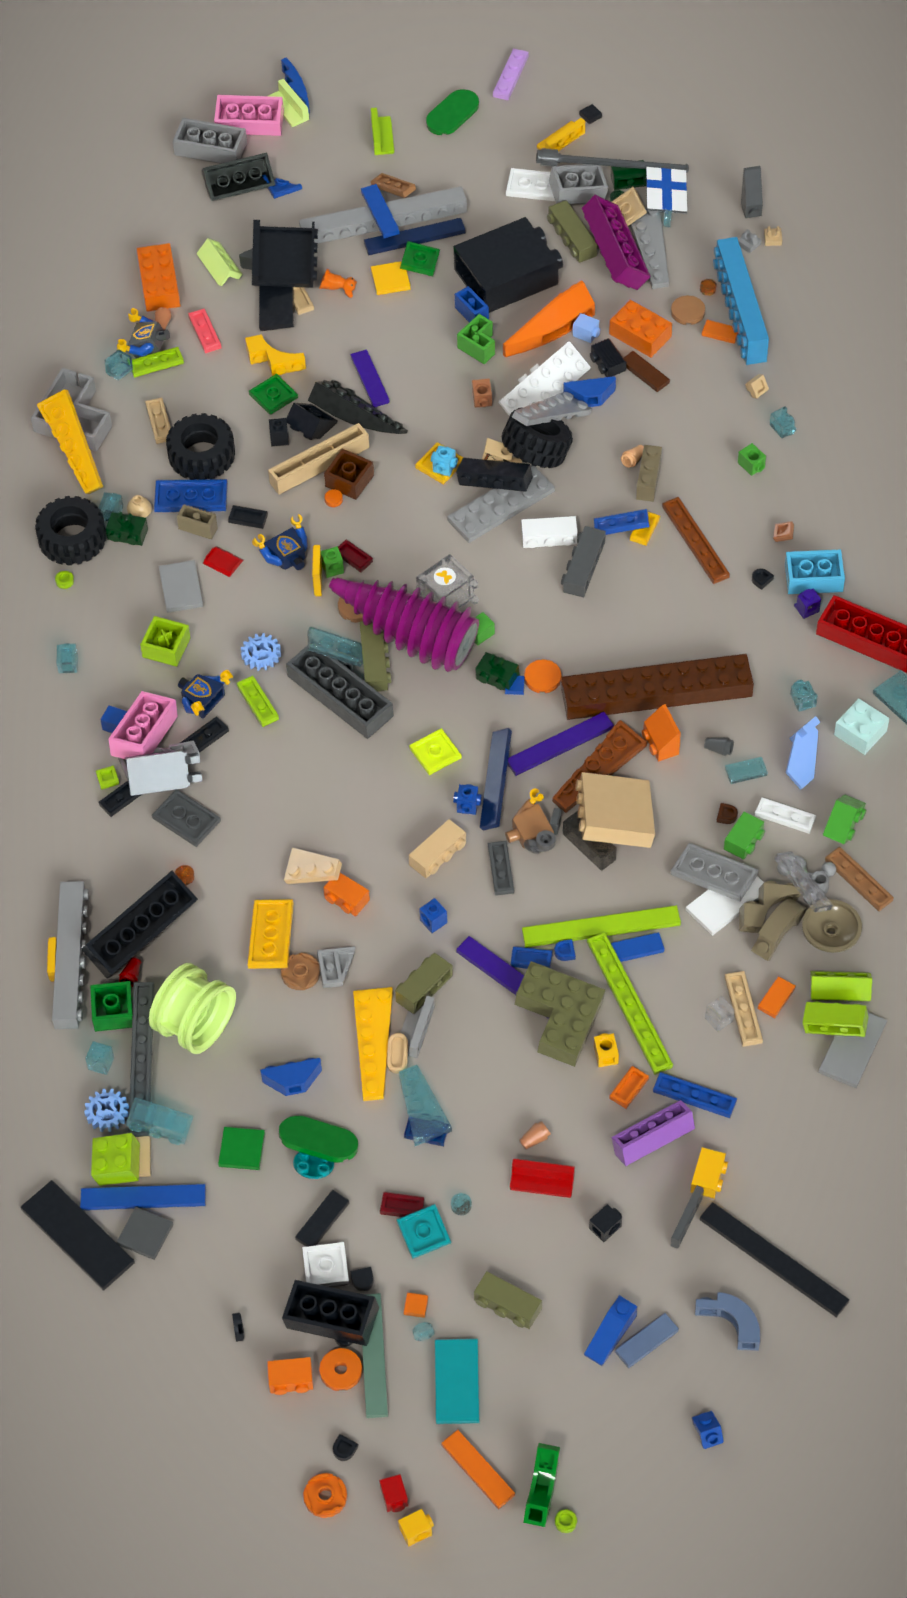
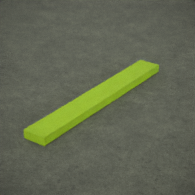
M676 905L523 927L522 934L525 948L556 944L563 940H584L603 932L607 936L680 926L681 921Z
M603 932L588 938L587 944L654 1075L673 1068V1063L606 933Z

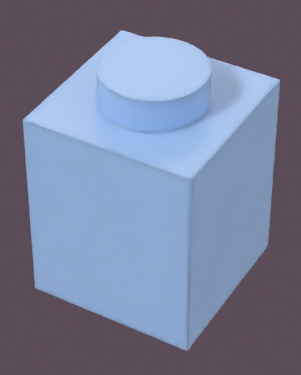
M580 313L573 323V336L592 343L594 338H597L600 334L599 320Z

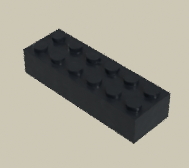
M172 870L90 940L81 950L108 979L198 899Z

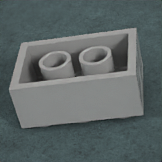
M601 165L552 166L549 184L556 204L565 200L569 204L587 203L594 195L606 198L608 185Z

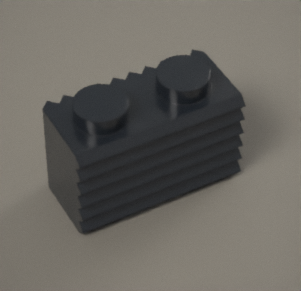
M609 338L591 345L590 358L593 363L596 362L601 374H605L606 377H613L626 371V360Z

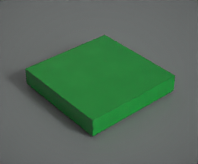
M407 241L400 269L433 277L440 249Z
M278 374L273 375L249 390V395L269 415H272L298 398V394Z
M224 1127L218 1162L219 1167L260 1170L265 1130Z

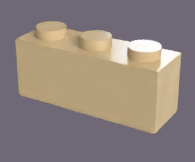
M448 819L409 854V865L424 878L435 874L444 862H448L457 850H461L465 846L466 832Z

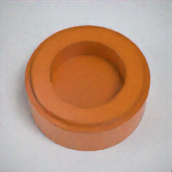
M332 489L326 492V505L338 507L342 504L343 496L339 490Z

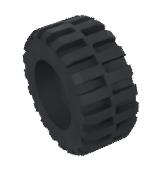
M514 411L511 412L501 436L504 447L514 454L516 458H520L523 462L530 463L533 466L553 468L561 465L573 442L572 432L569 430V427L562 420L556 421L553 419L547 423L525 426L512 418Z
M201 413V415L192 414L190 417L185 416L181 421L178 420L174 427L172 426L168 431L166 447L169 463L177 474L180 473V476L184 478L189 477V480L215 479V476L224 474V470L227 471L234 462L235 445L233 432L221 418L217 419L215 415L211 414L208 416L206 413ZM200 442L214 445L211 449L203 452L188 450L191 445Z
M65 496L63 499H55L53 503L49 502L46 508H42L39 512L40 515L37 516L35 524L36 535L41 552L49 560H56V563L61 565L63 563H66V565L77 563L79 565L83 561H90L92 556H97L100 553L99 550L103 549L107 537L104 517L98 506L93 502L91 503L90 500L86 498L81 499L79 496L74 498ZM79 525L85 527L82 532L73 536L57 534L59 530L66 526Z

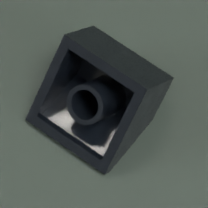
M293 403L286 418L291 429L304 433L303 436L309 440L321 439L338 422V420L313 404Z

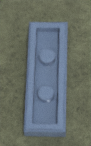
M664 1313L617 1348L615 1353L630 1368L675 1335L679 1328Z

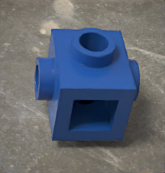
M459 784L458 792H454L453 800L454 803H457V813L476 815L477 806L481 805L482 794H478V786Z

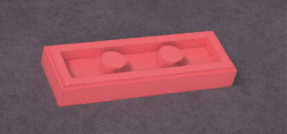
M205 309L188 313L204 352L208 353L221 349V343Z

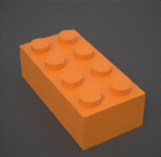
M170 243L137 248L146 311H156L161 307L167 309L180 307Z

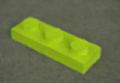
M179 347L129 360V366L134 378L184 364Z
M254 676L236 683L238 690L262 727L279 720V715Z

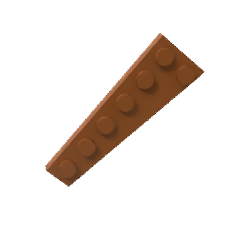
M619 720L606 735L604 741L598 744L591 756L585 759L584 764L572 774V777L553 796L552 802L567 813L577 805L578 791L575 790L577 779L580 780L582 772L611 776L647 746V742L624 722Z

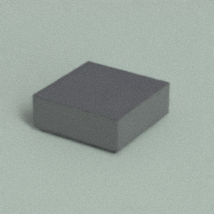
M554 808L550 825L554 835H557L561 823V809Z

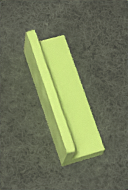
M284 79L279 80V91L268 95V97H283V117L291 127L309 120L308 107Z
M207 238L197 252V255L217 284L223 286L229 277L239 279L242 273L220 242Z

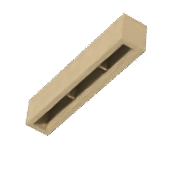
M358 423L268 470L271 486L280 495L326 471L342 449L356 455L369 448L368 433Z

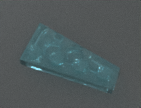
M418 1065L400 1071L399 1079L414 1146L452 1132L448 1119Z

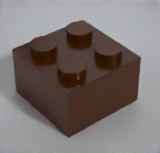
M342 449L324 473L325 487L339 490L343 495L357 500L374 476L373 462Z

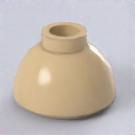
M135 495L127 505L128 515L129 513L132 514V516L145 518L152 511L151 503L140 495Z

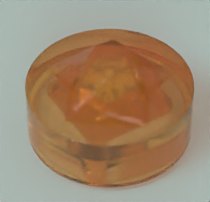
M182 865L175 870V874L185 885L193 882L195 876L190 866Z

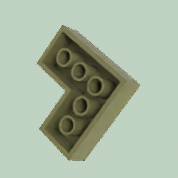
M531 961L516 993L515 1005L549 1018L539 1041L537 1052L575 1067L602 1005L605 989Z

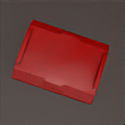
M216 546L206 555L203 564L230 577L244 559Z

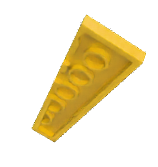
M64 389L38 403L37 407L46 423L50 425L53 436L57 438L60 444L59 447L66 454L68 463L74 470V474L85 494H91L102 488L103 484L69 391Z
M392 987L353 991L363 1101L384 1099L393 990Z

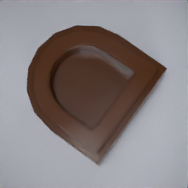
M721 803L717 822L723 824L734 823L738 816L737 809L732 805Z

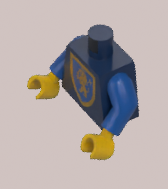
M300 514L297 515L299 522H295L293 516L290 519L291 524L296 526V529L292 527L264 542L265 538L262 534L258 535L260 543L253 538L252 544L260 548L259 551L267 563L280 566L283 570L292 566L296 570H301L305 566L303 560L306 558L305 552L308 549V539L304 527H301L300 524L302 522Z
M224 670L218 676H202L197 674L191 681L184 677L181 678L178 687L182 689V704L186 713L195 714V716L204 719L225 696L224 683L228 685L230 683L229 679L233 678L230 671Z

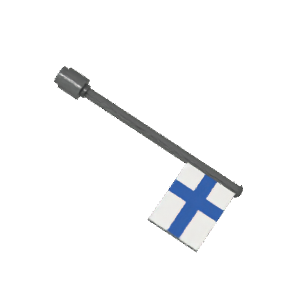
M542 148L537 150L536 163H540L543 166H557V163L565 162L646 169L647 210L687 214L686 173L689 171L688 164L561 155V153H558V149Z

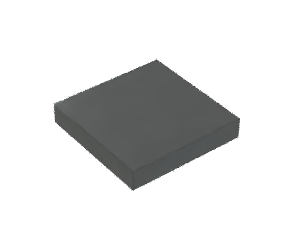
M135 1207L117 1240V1244L155 1260L173 1227V1222Z

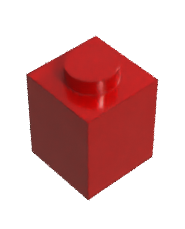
M401 1474L379 1480L387 1512H400L408 1506V1498Z

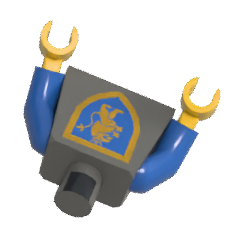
M132 308L131 314H128L129 320L131 322L139 321V323H136L128 345L126 340H118L117 350L120 353L129 351L128 353L133 354L135 358L145 357L159 351L163 341L170 338V332L168 329H163L158 322L145 316H139L138 310Z

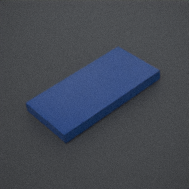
M227 479L156 480L154 511L179 512L184 504L196 509L199 508V510L202 509V511L205 510L206 512L226 511Z

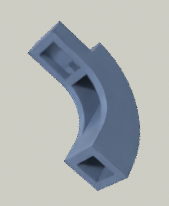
M720 1292L717 1293V1300L708 1297L696 1299V1316L722 1317L733 1324L737 1332V1350L759 1351V1323L754 1312L745 1302L733 1295Z

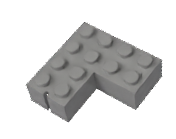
M62 368L42 401L64 389L68 390L89 449L97 452L112 427L110 412L87 406L96 392L94 377L79 373L77 378L76 372ZM37 407L31 417L33 431L55 438L51 432L50 425L46 423Z

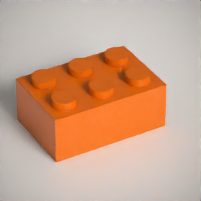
M629 300L610 319L609 334L652 358L672 337V323L636 302Z

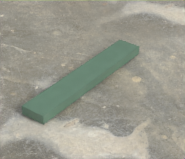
M381 1293L364 1294L374 1296L379 1305L367 1346L362 1345L366 1418L388 1417Z

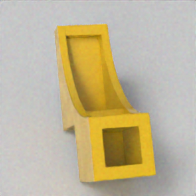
M262 334L245 338L250 363L256 364L268 361L272 376L306 369L304 353L278 351L267 344Z

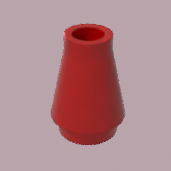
M130 959L129 963L119 974V982L130 981L132 987L134 982H138L141 965L139 959Z

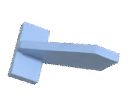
M816 716L789 738L793 743L785 773L800 790L814 779L818 730L815 726L820 723Z

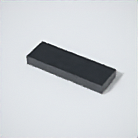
M332 1190L297 1233L295 1240L306 1247L316 1246L350 1204L349 1200Z

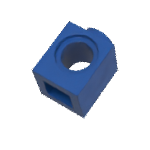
M435 898L419 908L420 921L431 933L447 924V911Z

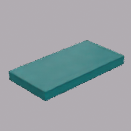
M478 1339L435 1340L436 1424L479 1423Z

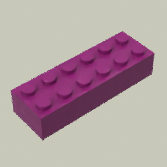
M594 195L582 207L584 218L590 226L589 229L595 237V242L601 250L600 254L604 257L606 267L611 273V278L616 283H621L628 288L631 287L638 290L651 276L617 204Z

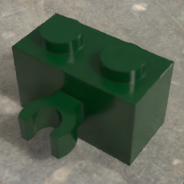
M112 512L106 526L108 540L128 543L130 545L142 546L148 531L146 518L132 516L130 513L126 515L122 512Z
M485 652L475 668L477 680L481 683L495 686L499 690H505V688L509 690L516 678L520 676L518 664Z

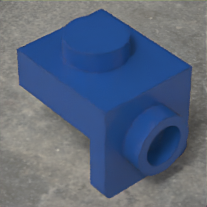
M712 1411L692 1417L693 1425L701 1438V1444L704 1449L724 1442L721 1425Z

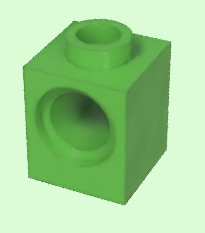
M753 443L738 452V464L751 476L765 468L766 455Z
M338 546L322 550V567L326 577L329 578L343 574V559Z

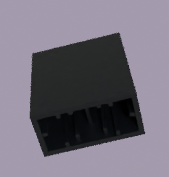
M526 217L453 246L454 270L466 287L469 286L489 307V313L558 285V269L563 268V260L559 251L548 248L546 236L542 228L539 226L534 228Z

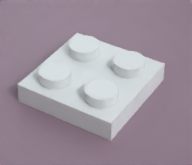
M344 1242L302 1247L306 1282L327 1287L349 1284Z

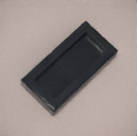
M233 505L228 522L263 529L268 512Z

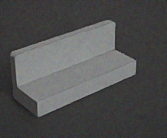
M426 996L424 1005L415 1014L410 1011L407 1012L401 1034L407 1037L408 1056L418 1058L435 1008L434 997Z

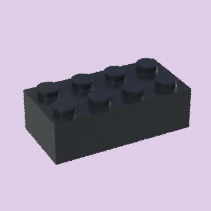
M295 1280L282 1320L287 1329L367 1346L379 1305L374 1296Z

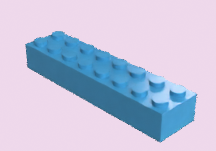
M738 238L717 240L716 247H714L716 259H713V266L718 271L717 279L718 282H721L722 295L725 294V306L729 307V319L733 320L732 327L734 333L738 332L736 340L737 345L741 346V358L745 359L746 365L767 362L769 337Z

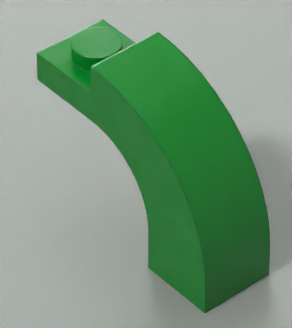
M542 1443L538 1444L523 1523L542 1527L546 1526L557 1476L560 1447Z

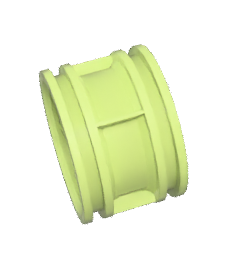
M185 963L167 977L157 992L149 1013V1025L153 1030L165 1037L175 1034L178 1036V1043L181 1047L193 1054H200L207 1050L224 1031L235 1007L236 992L234 988L220 980L207 981V974L204 970L192 963Z

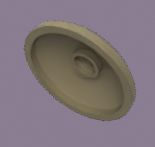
M828 899L816 902L807 909L802 921V930L807 941L815 948L825 952L836 953L848 950L857 943L862 932V921L858 912L849 904L839 900Z

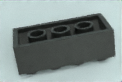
M267 152L205 167L201 170L211 201L275 186ZM265 174L270 183H267L266 180H264V178L262 177V175Z

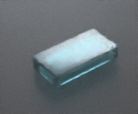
M762 757L725 765L730 784L764 777L768 774Z

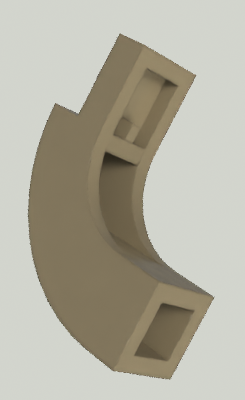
M791 898L783 901L764 923L751 951L770 961L784 935L790 928L799 925L808 908Z

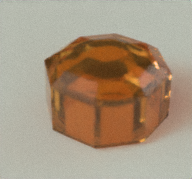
M713 279L701 281L700 292L703 295L710 296L715 294L717 283Z

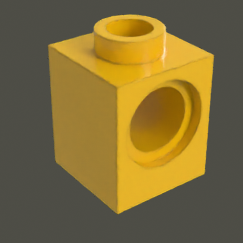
M603 1033L594 1037V1050L598 1067L618 1064L619 1053L614 1033ZM603 1047H608V1048H610V1049H609V1050H603V1049H601V1048H603Z
M422 1509L398 1520L399 1529L408 1547L432 1536L431 1527L434 1526L429 1514H424Z

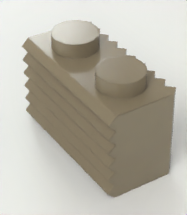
M184 504L177 515L178 529L212 539L218 529L216 514H212V512L209 513V511H202V509L199 510V508L196 509Z

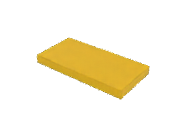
M293 899L254 900L248 969L288 968L294 906Z

